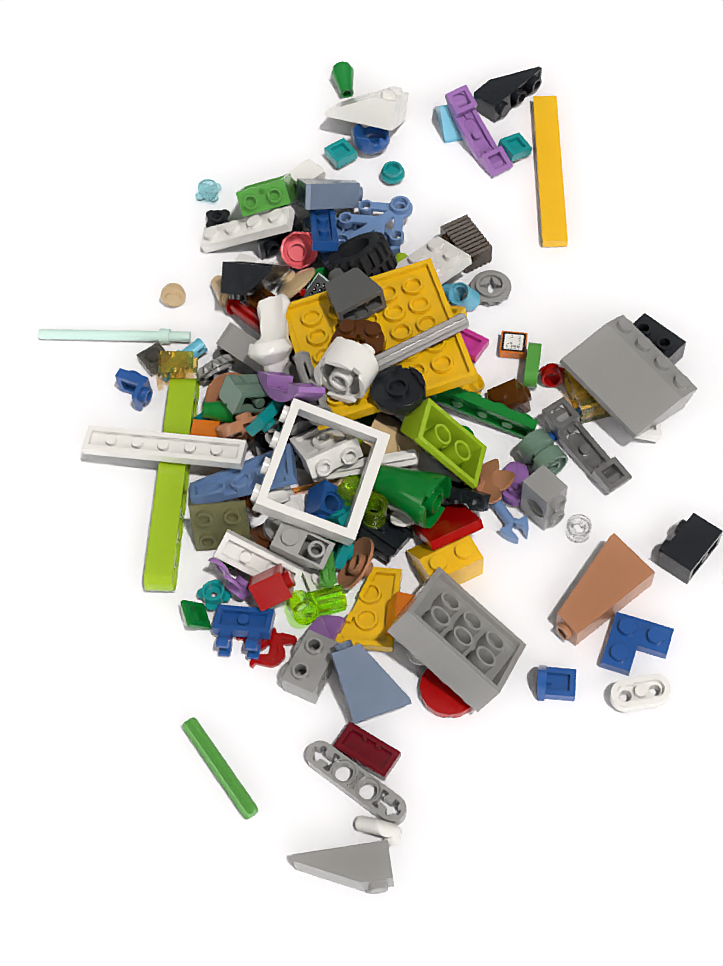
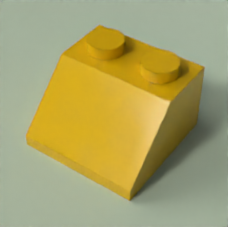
M470 535L437 550L430 549L424 542L406 550V554L424 583L438 567L459 585L483 574L484 557Z

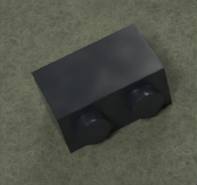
M693 512L687 521L684 519L680 521L674 531L676 535L672 540L666 539L659 548L658 553L661 556L658 566L685 584H688L718 546L723 531Z

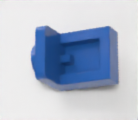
M119 368L115 375L119 390L131 394L135 409L142 411L153 395L148 377L134 370L128 371Z

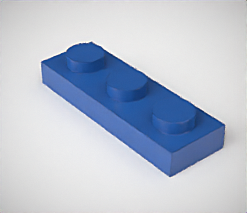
M334 209L309 210L312 250L320 253L338 251L339 242Z

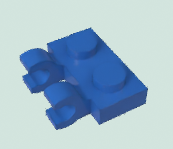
M218 604L212 625L213 635H218L216 647H219L218 656H231L233 636L247 638L245 650H248V659H259L261 640L271 639L276 617L275 609H266L261 612L256 607Z

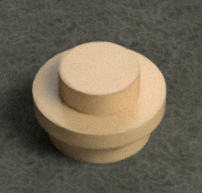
M169 283L161 290L160 297L164 304L170 307H178L184 304L186 293L180 284Z

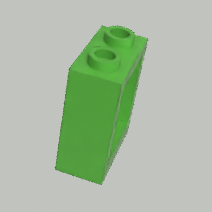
M289 173L244 186L236 192L242 215L245 217L291 204L296 199V191L291 174Z

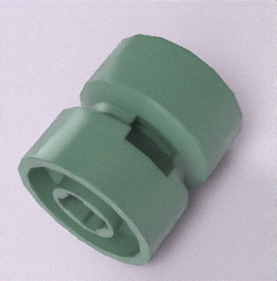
M541 428L530 432L517 446L516 452L527 464H532L530 468L533 472L544 465L557 475L568 462L567 455L558 445H554L553 439Z

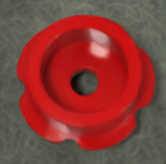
M549 363L540 368V380L546 387H557L563 381L565 370L556 363Z

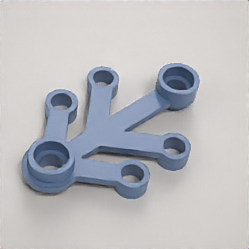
M396 196L390 203L362 200L358 204L360 215L343 212L338 217L339 226L343 229H349L354 224L364 225L350 235L337 233L338 246L352 237L367 232H381L384 235L385 225L393 219V230L389 232V242L393 246H400L404 242V232L402 231L404 219L412 214L413 205L405 196ZM373 211L384 212L380 216L372 215Z

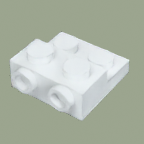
M316 426L289 438L292 448L301 458L305 470L312 479L327 476L332 470L340 466L354 464L358 458L363 456L358 438L332 428L319 431Z

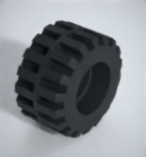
M367 232L350 238L338 246V251H333L330 254L326 263L330 272L335 268H341L344 273L353 268H359L368 277L394 270L398 264L385 236L381 232Z

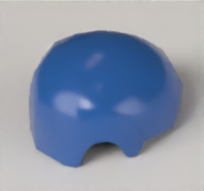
M357 124L352 129L354 144L363 154L379 153L385 150L390 143L389 131L386 129L372 126L364 128L362 124Z

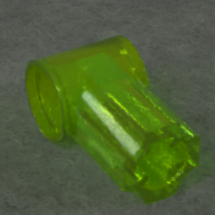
M355 474L347 476L337 487V493L349 505H352L360 479ZM371 492L362 518V523L368 528L378 529L385 524L388 501L383 495ZM369 510H378L379 512L373 513Z
M338 584L334 585L333 588L326 587L311 592L295 590L293 591V597L286 600V607L298 624L309 625L317 617L346 610L347 599L342 585ZM307 604L304 609L297 611L301 605Z

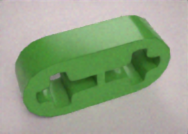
M528 343L523 386L528 388H537L541 343Z

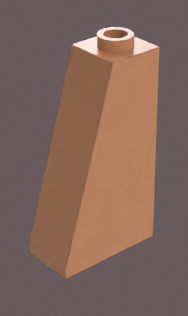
M615 533L608 538L557 613L555 626L558 634L564 640H570L575 646L652 585L655 571Z

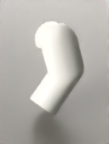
M363 815L357 818L355 824L357 831L383 836L384 840L388 841V846H396L401 842L400 835L402 830L397 824Z

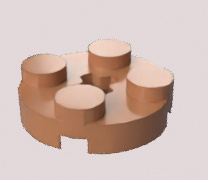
M245 412L237 415L235 422L217 426L215 429L218 438L247 439L248 443L254 441L256 434L252 437L245 428L256 416H252L251 412Z

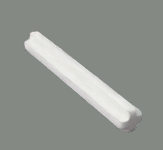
M415 449L384 454L381 465L402 468L416 466L419 458ZM368 457L359 458L354 464L340 466L332 470L329 475L316 477L312 480L313 482H322L324 480L328 481L362 475Z

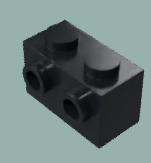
M646 313L633 323L674 365L683 358L686 341Z

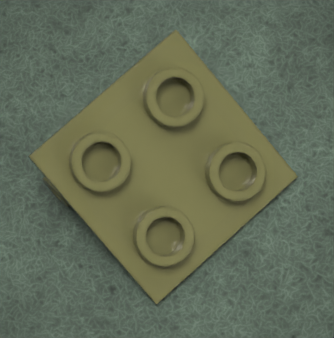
M245 500L188 505L196 551L216 550L227 529L251 540V524L248 522Z

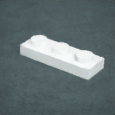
M227 529L214 553V557L251 576H255L281 563L285 571L289 570L292 573L297 584L304 571L302 566Z

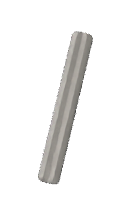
M460 313L375 355L379 366L378 372L468 328L469 321L464 313Z

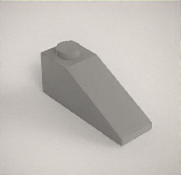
M387 840L292 854L296 870L356 890L369 891L370 894L384 893L388 891V887H394Z

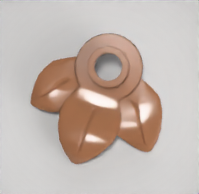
M498 459L490 460L482 465L476 488L478 491L491 494L489 504L496 503L502 499L501 491H505L513 483L515 474L511 471L499 470Z

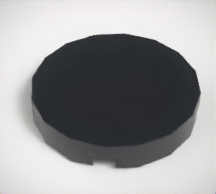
M394 365L383 369L376 375L372 388H370V394L375 407L381 412L389 415H403L414 411L422 404L426 397V383L422 374L417 369L410 366L409 368H402V365Z

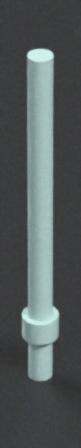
M160 328L159 331L39 329L38 332L39 339L159 341V344L191 342V332L171 331V329Z

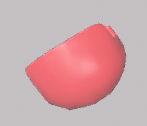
M308 232L290 233L282 240L280 247L281 258L284 263L290 268L297 270L306 269L316 261L319 253L312 250L311 234Z

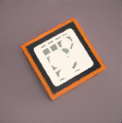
M502 331L499 357L525 359L528 333Z

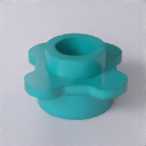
M218 579L206 582L197 591L198 598L203 599L206 603V609L209 611L216 610L218 604L228 602L231 599V593L225 591L222 581Z

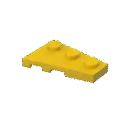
M373 567L359 593V598L354 608L349 612L346 623L341 633H338L335 641L340 643L351 639L353 644L360 643L366 650L393 652L394 637L385 635L387 605L397 591L400 592L402 569Z

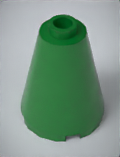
M383 464L379 468L372 490L420 527L430 529L443 514L445 507L441 506L444 497L449 499L452 484L451 478L444 474Z

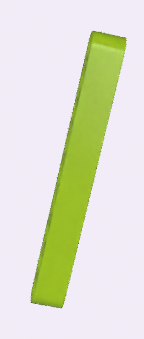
M197 378L170 379L163 432L190 435L199 402V381ZM159 461L144 571V587L146 591L176 590L191 464Z

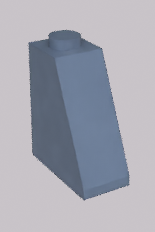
M297 178L296 204L305 210L358 208L359 201L363 199V188L355 180Z
M351 639L335 644V650L329 652L350 719L353 723L412 704L410 697L360 643L353 644Z

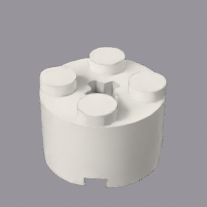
M336 337L314 369L316 383L320 386L323 384L329 390L327 394L335 400L344 403H354L358 398L362 399L378 374L379 366L374 356L375 350L368 344H360L343 337Z

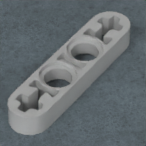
M318 740L309 745L306 757L309 766L315 772L376 818L400 825L405 820L407 806L401 796L328 742ZM323 751H326V758L332 763L330 771H327L329 765L323 759L315 761V752L321 754ZM341 767H348L353 771V775L349 780L341 781L336 778V771ZM364 785H373L377 789L376 796L371 799L362 798L359 792ZM383 794L386 795L384 803L390 807H394L395 804L398 805V815L392 813L390 816L387 815L386 806L380 803Z

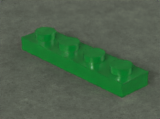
M459 387L431 396V400L435 403L521 439L534 431L539 422L526 413L516 412L507 408L502 403L492 402L476 392H468Z

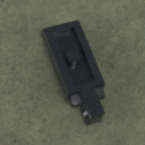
M451 480L452 485L449 499L447 498L448 502L453 504L466 503L472 511H488L491 494L478 491L477 488L472 489L466 484Z

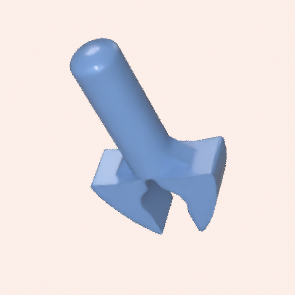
M501 500L490 504L505 524V527L501 528L499 532L503 539L518 544L519 538L512 531V528L520 530L523 536L528 539L529 524L526 515L520 519L514 518Z

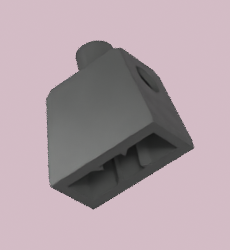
M335 268L329 273L328 278L330 281L326 282L324 286L339 324L346 319L353 321L364 320L387 307L383 289L359 268H353L345 273L341 268Z

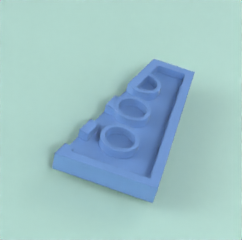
M290 443L285 446L270 490L298 484L295 453ZM273 450L244 461L243 469L226 468L191 482V502L193 504L216 503L251 495L255 484L261 485L264 474H261L260 470L265 457L271 458Z

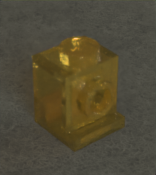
M158 351V378H167V373H170V378H186V373H197L198 360L197 357H193V351Z

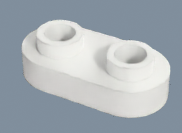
M660 674L622 679L612 686L610 702L614 708L621 712L661 706L669 698L671 685ZM655 689L659 692V695L654 696L650 694L649 690ZM627 695L630 700L623 701L620 699V696Z

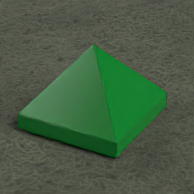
M188 600L180 602L183 625L204 630L211 629L203 603Z

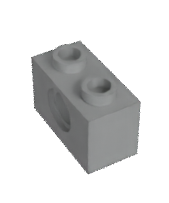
M542 465L523 481L520 510L543 531L551 525L556 526L565 516L564 509L567 502L568 486L546 466Z

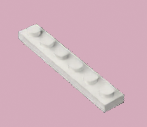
M88 425L81 449L84 454L243 469L248 444L246 440Z

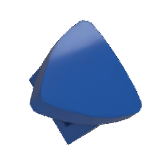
M539 665L536 682L537 700L575 701L576 669Z

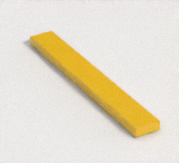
M533 96L542 247H567L568 235L557 96Z

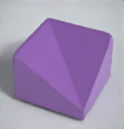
M320 614L308 629L335 640L338 633H341L346 619L341 616Z

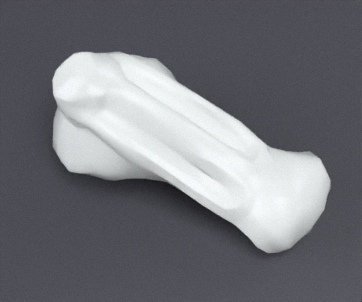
M284 293L260 300L257 305V314L260 319V339L255 344L250 343L247 354L251 359L262 365L265 372H284L293 348L292 342L289 340L288 323L286 320V312L291 302Z

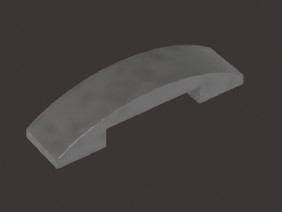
M565 397L560 398L542 410L546 422L560 444L574 462L597 485L611 493L632 479L631 474L615 456L610 458L579 422L580 415Z

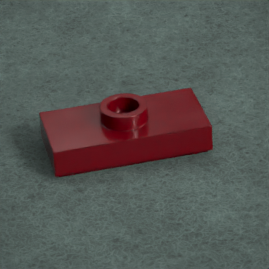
M352 722L348 723L333 747L349 759L384 781L401 757L400 751Z

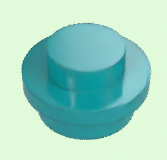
M389 161L381 169V178L386 183L396 184L405 177L404 168L399 162Z

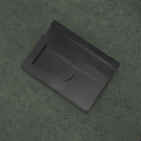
M368 501L355 541L362 537L372 539L374 543L373 553L389 563L391 558L397 555L410 541L414 531L409 527L393 525L390 522L391 515Z

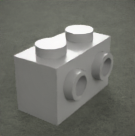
M308 629L304 638L300 637L297 640L291 662H286L281 670L280 678L283 690L316 704L334 671L329 652L334 651V645L339 642Z

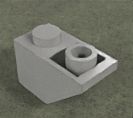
M282 521L270 544L269 550L300 566L323 571L335 543Z

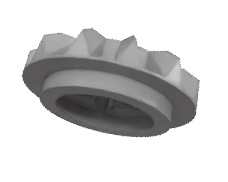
M486 270L478 273L472 279L470 287L480 294V303L488 302L491 306L494 302L501 304L503 299H508L511 291V282L502 272ZM490 283H492V286L494 288L492 293L488 292V286H490Z
M230 354L219 356L200 367L195 375L198 381H211L214 379V374L221 375L231 370L235 359Z

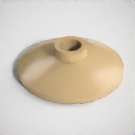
M313 267L303 269L297 273L290 270L281 278L283 285L277 295L284 293L288 299L292 298L309 283L316 270Z

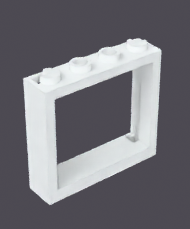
M293 398L290 406L284 405L279 421L283 423L281 431H275L269 447L274 448L271 458L265 457L260 473L264 474L261 485L256 483L250 499L255 501L252 510L350 546L356 539L390 434ZM297 415L372 443L344 527L267 498Z

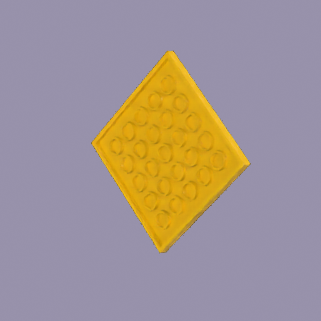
M431 258L369 277L383 289L387 307L364 320L380 324L386 341L385 350L454 317ZM326 291L292 301L286 312L288 331L295 354L300 351L308 352L314 369L329 347L334 332L339 328V322L331 307ZM460 332L394 364L402 365V368L413 367L422 374L426 383V397L478 381L476 370ZM372 384L362 399L358 398L354 403H344L333 399L327 394V406L332 409L333 413L345 418L355 420L381 412L375 407L370 394ZM317 425L319 431L330 428L324 425Z

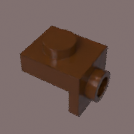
M515 378L487 390L488 400L492 402L502 403L512 410L520 407L525 413L531 411L529 402L532 400L531 393L527 386H523Z

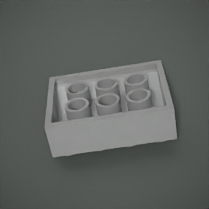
M624 315L607 322L559 362L634 439L682 410L698 389Z
M440 567L432 573L387 630L398 643L402 644L420 663L429 668L444 684L448 685L465 703L469 704L477 712L501 692L526 647V644Z

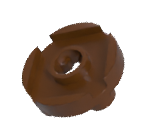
M343 320L331 338V343L336 337H343L355 342L362 341L375 350L374 356L385 351L386 341L380 324L368 320Z

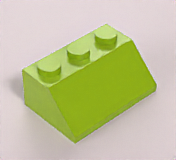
M430 398L425 399L414 411L406 413L400 431L460 481L472 489L476 488L487 446Z

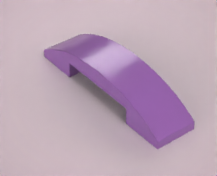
M467 85L445 94L453 120L464 142L481 167L492 178L511 169L513 164L502 145L499 147L496 145L476 110L478 104Z
M258 371V379L262 388L275 401L292 402L293 398H296L306 403H312L325 394V387L315 383H293V376L290 374Z

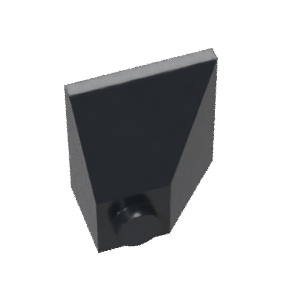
M245 261L222 262L220 293L229 294V299L245 300L246 295L256 294L287 273L289 266Z

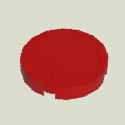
M427 668L420 682L421 701L427 710L442 718H458L472 710L469 704L465 703L457 693Z

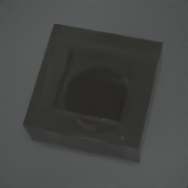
M159 342L136 354L138 361L151 377L159 373L157 371L158 366L160 367L171 358Z

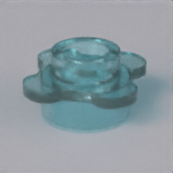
M202 180L198 184V193L195 194V198L197 201L217 202L219 200L218 193L222 187L214 180Z

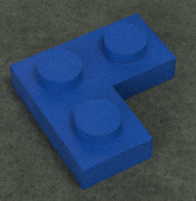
M616 612L600 667L629 676L636 650L666 659L674 629Z

